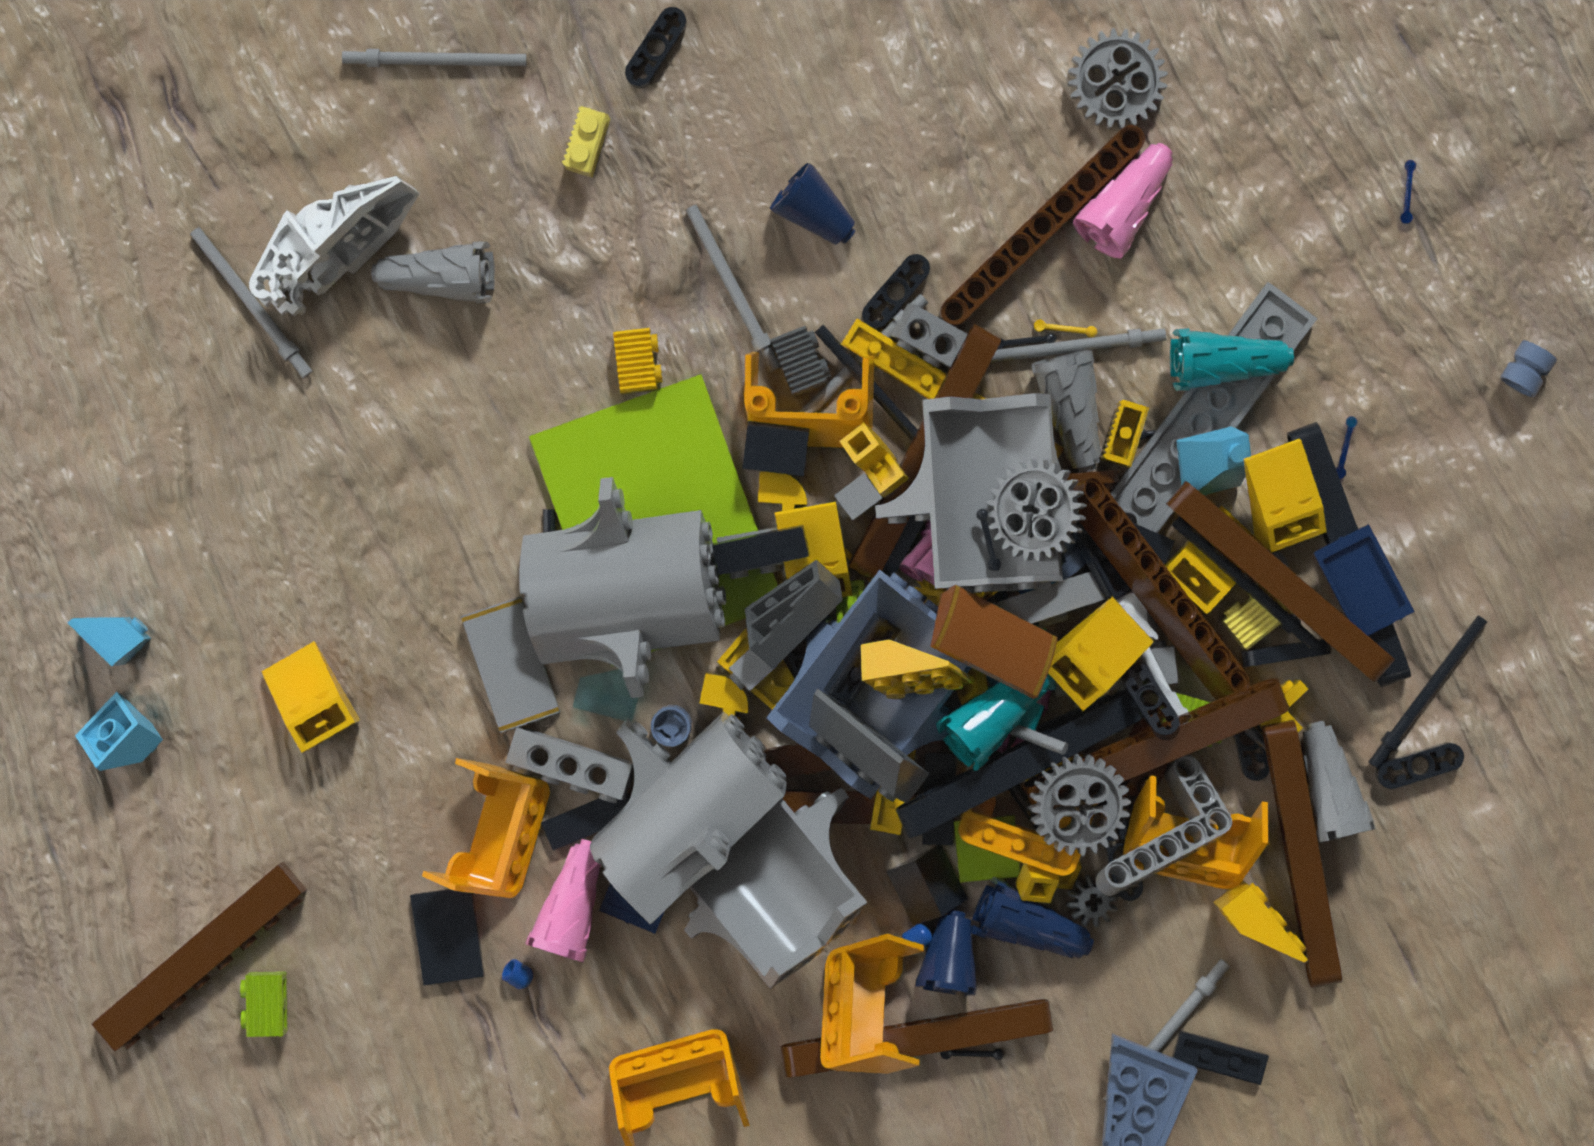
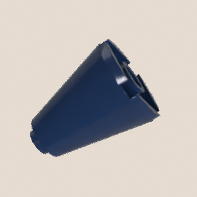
M810 163L804 164L788 180L789 184L784 191L780 190L771 203L770 209L775 214L834 245H837L839 242L847 243L856 231L853 228L855 224L854 219L815 166Z
M951 910L947 915L940 917L916 978L915 987H923L924 990L956 995L958 991L965 992V996L976 995L971 920L965 918L966 913Z

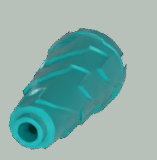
M1189 328L1175 329L1172 334L1178 336L1179 339H1171L1170 374L1171 377H1179L1180 382L1172 383L1176 391H1190L1192 388L1246 380L1251 377L1279 375L1280 372H1286L1288 367L1294 364L1293 348H1288L1287 344L1280 340L1248 339L1231 335H1218L1211 332L1190 331Z
M1047 674L1041 691L1035 699L1000 682L963 704L950 715L941 718L936 723L937 730L940 734L946 729L949 735L943 739L945 744L967 767L975 762L973 770L977 771L1002 745L1008 734L1021 722L1031 707L1047 692L1046 689L1050 686L1048 680L1051 679V676Z

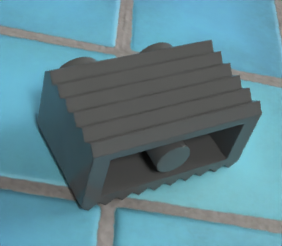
M806 326L771 339L793 398L828 384L826 377L831 376L825 359L819 360L815 349L820 346L813 330L807 332Z

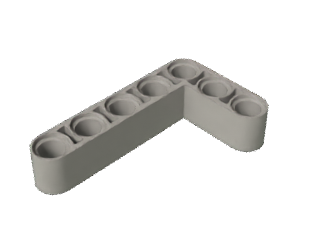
M1088 572L1051 584L1052 588L1035 589L994 603V605L1033 624L1105 600L1106 598L1093 574Z
M1187 754L1174 760L1164 773L1166 783L1189 821L1110 862L1096 877V885L1101 893L1109 896L1116 895L1210 845L1230 830L1232 826L1231 815L1195 757ZM1177 768H1183L1186 771L1187 777L1182 776ZM1193 793L1198 794L1202 798L1203 803L1197 802ZM1209 820L1217 823L1218 830L1212 828ZM1184 833L1190 834L1193 837L1194 843L1188 842ZM1159 846H1163L1168 850L1169 857L1164 856L1160 852ZM1134 859L1141 861L1144 870H1140L1135 866ZM1109 873H1113L1118 877L1119 884L1110 880Z

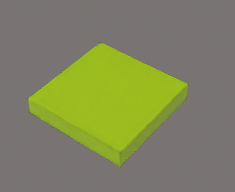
M1015 815L993 818L1016 826ZM960 820L954 821L960 883L990 880L992 877H1018L1020 872V863L1018 861L965 843L958 833Z

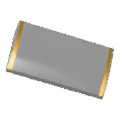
M522 597L461 616L500 733L560 712L545 665L540 663L527 631L523 614L525 606Z

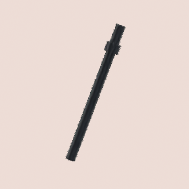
M824 324L820 326L814 333L862 385V367ZM874 381L873 399L912 441L918 429Z
M1179 516L1172 523L1176 530L1281 623L1280 627L1288 634L1293 633L1309 649L1315 645L1318 639L1300 624L1301 620L1295 614H1289L1182 517Z
M1477 615L1391 732L1387 731L1380 740L1382 744L1368 763L1379 769L1391 751L1397 750L1402 743V740H1400L1488 623L1484 618Z

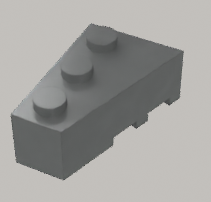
M815 560L746 607L745 615L749 649L774 669L843 600L840 581L818 560Z

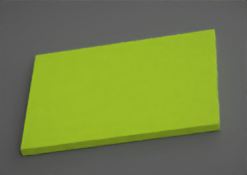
M702 374L529 436L562 530L581 524L596 512L599 507L600 481L603 478L613 477L617 489H622L624 507L626 511L631 512L632 520L701 510L705 522H710L713 543L717 542L718 537L758 531ZM760 568L748 570L749 576L735 579L730 578V573L722 575L718 573L719 587L723 586L726 593V604L722 605L725 625L745 619V608L778 586L773 572L761 574Z

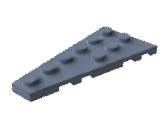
M1112 1033L1102 1146H1165L1198 1071L1197 1068Z

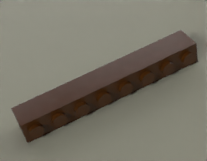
M284 862L278 864L91 1025L114 1052L121 1047L128 1050L141 1039L138 1035L141 1030L146 1026L149 1030H152L164 1019L161 1015L162 1012L168 1007H171L174 1011L188 998L184 994L189 989L194 987L197 991L211 979L207 975L215 967L221 971L233 961L234 958L231 954L240 947L244 951L257 940L254 936L256 932L262 927L268 931L281 919L277 914L285 908L291 911L304 900L300 895L307 889Z

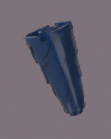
M998 877L990 879L991 883H994L995 886L993 888L986 885L981 893L972 920L979 922V927L972 926V934L984 939L987 937L1042 951L1046 950L1072 959L1073 957L1079 959L1083 955H1089L1094 939L1090 938V932L1085 927L1057 914L1053 909L1040 902L1022 901L1018 889L1009 885L1006 880Z

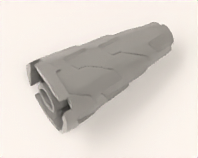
M472 242V244L454 245L446 249L428 250L415 254L385 256V259H379L377 264H373L371 275L373 282H377L383 290L407 291L453 300L489 303L493 296L485 294L486 290H494L495 286L493 252H485L484 250L491 247L488 242Z
M1092 350L1060 355L1051 360L1048 358L1031 364L1040 392L1042 394H1051L1052 422L1055 432L1058 431L1067 461L1070 462L1072 468H1077L1078 473L1095 470V464L1100 462L1099 457L1101 455L1097 428L1099 417L1095 398L1097 387Z
M1324 721L1306 725L1307 731L1303 732L1306 754L1304 755V762L1318 843L1376 829L1368 803L1363 800L1356 777L1352 776L1343 747H1339L1332 726H1325Z

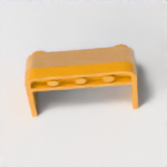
M759 352L745 354L744 404L748 421L810 428L808 437L809 447L844 448L840 440L863 422L873 429L874 356L868 355L863 358L862 389H848L842 392L837 399L836 413L776 411V398L772 390L765 386H758Z
M456 758L455 764L475 772L473 777L474 789L478 793L486 795L470 852L454 854L448 862L445 873L423 871L422 877L454 891L513 898L523 887L549 799V785L541 779L502 767Z
M995 796L961 814L958 833L960 838L969 845L1058 876L1071 874L1078 865L1081 855L1078 853L1077 848H1075L1072 856L1066 852L1065 847L1058 852L1054 848V843L1048 845L1044 841L1046 835L1040 836L1036 831L1017 824L1013 826L993 819L995 818L992 816L996 804ZM1094 814L1090 818V825L1092 823ZM1062 817L1059 821V828L1067 827L1071 822V817Z
M1155 776L1149 777L1134 802L1123 855L1189 821L1188 818L1164 813L1165 802L1156 795ZM1262 801L1251 818L1242 814H1231L1232 826L1230 830L1217 841L1155 874L1220 889H1232L1240 885L1268 844V802ZM1210 824L1212 828L1218 830V825ZM1184 833L1186 840L1194 843L1193 837L1188 833ZM1159 846L1160 852L1164 856L1169 857L1168 850L1163 846ZM1134 859L1135 866L1140 870H1144L1141 861Z
M887 933L836 948L830 952L825 963L820 1054L821 1063L825 1068L835 1071L888 1074L919 1066V1059L899 1054L895 1044L883 1042L885 985L894 983L901 976L903 957L923 952L924 945Z
M711 1029L622 1054L614 1058L609 1065L618 1129L625 1146H635L633 1134L644 1131L653 1124L654 1108L710 1092L718 1106L730 1107L736 1105L743 1126H750L743 1090L726 1034L721 1030Z

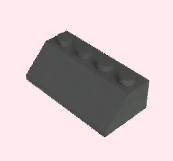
M819 689L815 691L809 727L818 733L815 739L828 749L832 746L838 750L836 757L851 767L854 763L860 768L857 774L870 784L874 781L881 786L878 791L892 802L897 798L907 804L929 773L845 704Z

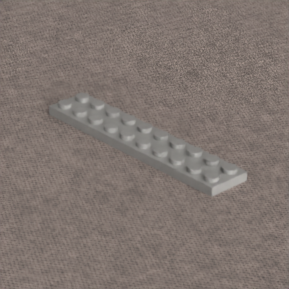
M1267 282L1228 335L1248 339L1280 340L1286 343L1288 348H1293L1294 351L1317 318ZM1275 375L1251 377L1246 380L1203 386L1185 391L1135 458L1132 466L1126 470L1120 478V482L1110 492L1133 523L1158 533L1173 513V510L1166 503L1181 487L1176 440L1231 426L1236 428Z

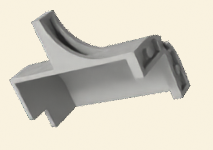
M1031 393L989 399L943 397L923 400L925 451L921 468L913 483L902 495L888 503L875 506L876 518H888V524L907 523V517L915 516V521L931 522L935 589L947 588L948 590L952 586L957 585L971 593L1021 591L1024 589L1052 588L1051 582L1063 581L1061 552L1056 550V558H1048L1045 554L1044 561H1036L1035 557H1033L1032 561L1024 560L1023 554L1020 557L1012 556L1013 548L1010 550L1002 549L1005 540H994V537L999 532L998 529H989L995 556L996 559L1000 560L1001 568L998 571L989 570L988 561L990 558L981 521L976 517L979 509L983 508L987 512L994 511V506L987 504V500H995L996 495L990 489H1000L1001 485L998 483L997 477L1007 479L1006 468L1014 469L1017 472L1016 463L1023 462L1027 466L1028 459L1036 460L1037 464L1040 460H1048L1049 466L1052 463L1059 464L1053 437L1051 394ZM1042 483L1038 484L1039 489L1042 487ZM1023 485L1020 489V496L1023 500L1028 496L1026 485ZM1054 489L1049 494V501L1052 505L1057 501V492ZM1034 506L1033 512L1038 514L1039 508ZM1020 515L1015 520V527L1018 531L1023 526V519ZM993 517L987 518V523L989 527L992 523L995 522V519ZM1049 520L1044 524V533L1047 536L1052 532V524ZM1033 532L1030 533V537L1032 538L1034 536Z
M613 477L603 478L600 481L599 507L586 521L564 530L523 536L519 566L520 594L525 595L526 609H523V614L530 640L541 664L580 659L604 661L614 665L623 672V679L631 698L644 697L645 683L649 682V672L646 663L647 660L651 659V650L720 640V628L725 626L722 605L726 604V593L724 587H719L718 584L719 576L712 548V527L710 522H705L701 510L632 520L631 512L626 511L624 507L625 502L622 489H617Z
M723 711L673 761L668 759L670 754L659 743L654 745L646 737L648 732L637 721L632 723L627 719L616 732L627 746L633 761V791L623 809L593 837L590 850L595 862L600 863L605 868V871L602 873L649 924L655 921L701 877L713 869L718 871L727 862L730 848L785 795L787 782L784 780L786 778L785 773L776 764L770 766L765 761L766 753L764 750H766V747L755 736L750 738L742 730L744 728L742 722L733 714L728 716Z
M842 788L832 794L827 791L815 800L813 806L808 808L805 805L795 813L781 798L730 848L727 862L718 871L716 869L711 870L689 887L699 899L697 901L699 906L689 914L690 921L684 929L689 937L692 939L702 932H709L724 938L747 959L770 989L824 951L823 948L830 941L836 940L853 923L867 904V901L839 868L832 854L829 842L831 819L841 810L849 798Z

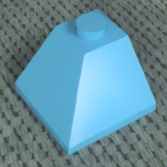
M1231 426L1176 440L1181 486L1187 481L1203 495L1241 486L1246 476L1243 459L1251 456L1249 434Z
M130 617L73 618L68 622L111 666L127 664L151 639L146 633L148 628L136 617L133 619Z
M118 692L75 735L95 768L99 771L143 762L163 740L153 724Z

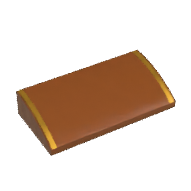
M954 585L941 594L930 647L1035 699L1038 697L1050 669L1058 637Z

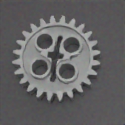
M1112 28L1109 38L1100 31L1098 42L1089 37L1087 39L1089 49L1081 45L1078 48L1082 58L1073 56L1071 60L1078 67L1068 70V74L1074 76L1075 79L1069 81L1067 86L1076 88V91L1070 95V99H1080L1076 110L1085 107L1087 112L1084 118L1088 119L1095 115L1096 126L1100 124L1102 119L1106 120L1107 129H1110L1113 123L1117 122L1121 130L1124 128L1126 120L1129 121L1130 125L1136 126V117L1138 116L1143 121H1146L1148 116L1145 110L1147 109L1153 113L1157 110L1152 101L1162 102L1164 98L1157 91L1167 88V84L1160 82V79L1165 78L1168 72L1159 71V67L1165 63V60H1155L1154 57L1159 49L1156 48L1149 51L1147 48L1151 40L1148 39L1141 44L1138 42L1140 38V33L1138 32L1131 39L1128 38V29H1125L1120 37L1117 36L1115 28ZM1116 51L1125 52L1129 57V62L1125 65L1117 64L1113 59V53ZM1138 62L1140 64L1139 68L1124 77L1121 84L1117 82L1101 95H1095L1096 90L1111 81L1113 73L1119 76L1134 63ZM1099 69L1104 75V80L1100 83L1092 82L1088 77L1089 70ZM1134 76L1143 77L1146 81V88L1143 90L1135 89L1131 84V78ZM1110 93L1117 94L1121 98V106L1118 108L1110 107L1106 102V96Z
M1028 459L1027 466L1023 462H1017V472L1014 469L1006 468L1005 471L1008 478L997 477V481L1001 485L1000 489H990L996 495L995 500H987V504L994 506V511L988 512V517L995 519V522L989 526V529H998L999 532L994 537V540H1005L1002 549L1010 550L1013 548L1012 556L1020 557L1023 554L1024 560L1032 561L1033 557H1035L1036 561H1044L1045 554L1048 558H1056V550L1064 553L1067 551L1064 542L1075 544L1076 541L1071 535L1072 532L1082 533V529L1076 523L1077 521L1086 520V517L1078 514L1080 509L1086 507V504L1078 503L1077 499L1084 492L1074 491L1073 488L1077 485L1078 480L1071 479L1067 481L1070 471L1062 470L1059 472L1060 464L1052 463L1049 466L1048 460H1040L1037 464V461L1033 459ZM1042 483V487L1039 489L1038 484ZM1023 485H1026L1028 488V496L1025 500L1020 496V489ZM1053 489L1057 492V501L1054 505L1049 501V494ZM1034 506L1039 508L1038 514L1033 512ZM1019 515L1023 519V526L1020 531L1015 527V520ZM1048 520L1052 524V532L1049 536L1044 533V524ZM1031 532L1034 534L1032 538L1030 537Z
M1075 754L1073 763H1071L1064 756L1062 757L1063 766L1059 767L1052 762L1053 772L1051 774L1045 771L1041 772L1046 779L1044 783L1034 782L1040 791L1039 793H1030V797L1037 801V804L1030 805L1029 809L1034 813H1038L1031 818V822L1035 825H1040L1036 832L1040 836L1046 834L1044 841L1048 845L1054 843V848L1058 852L1065 847L1066 852L1072 856L1075 848H1077L1078 853L1085 856L1086 847H1089L1094 853H1097L1098 843H1101L1106 848L1109 847L1106 839L1108 836L1118 839L1114 831L1116 827L1125 829L1126 826L1120 822V818L1130 816L1123 809V806L1131 804V801L1122 797V795L1126 794L1129 789L1126 786L1120 785L1124 778L1119 774L1114 775L1116 769L1113 766L1109 765L1105 768L1106 762L1101 758L1094 764V758L1091 755H1087L1083 762L1082 758ZM1095 782H1100L1099 791L1094 795H1089V787ZM1066 784L1070 785L1068 795L1062 798L1058 797L1060 787ZM1080 800H1083L1086 804L1080 805ZM1106 801V804L1103 806L1095 805L1096 803ZM1057 804L1064 805V807H1059V808H1057V809H1053V806H1054V805H1057ZM1078 805H1080L1079 810H1076V809L1073 807V806H1078ZM1095 813H1101L1099 823L1090 825L1091 816ZM1071 815L1070 824L1067 827L1059 828L1061 818Z

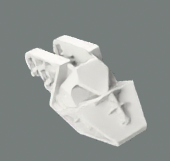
M394 176L362 185H348L344 190L334 192L333 199L315 201L305 206L297 215L287 210L283 214L250 278L249 289L251 293L266 307L272 303L282 315H285L287 312H290L293 316L297 314L303 315L306 312V307L302 303V291L306 289L308 291L313 290L318 295L324 294L346 271L354 274L397 232L420 193L399 177ZM309 270H312L310 273L313 276L312 279L314 280V282L308 280ZM266 279L269 280L268 284L271 292L264 290L265 285L263 282ZM286 290L290 291L289 296L293 303L285 300L287 298L284 295Z

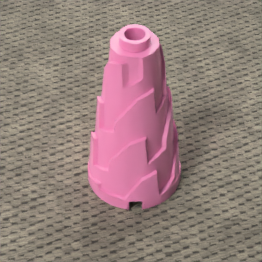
M1162 143L1157 145L1151 144L1136 159L1130 161L1115 180H1111L1096 198L1092 199L1075 217L1073 226L1078 234L1087 243L1091 238L1097 242L1094 248L1113 258L1121 259L1124 257L1134 240V236L1149 214L1147 211L1162 188L1161 183L1173 165L1172 151Z
M581 839L580 844L575 843L574 847L571 846L562 871L554 882L532 931L527 936L526 945L584 963L591 929L592 911L596 898V884L601 864L595 862L590 850L591 841Z

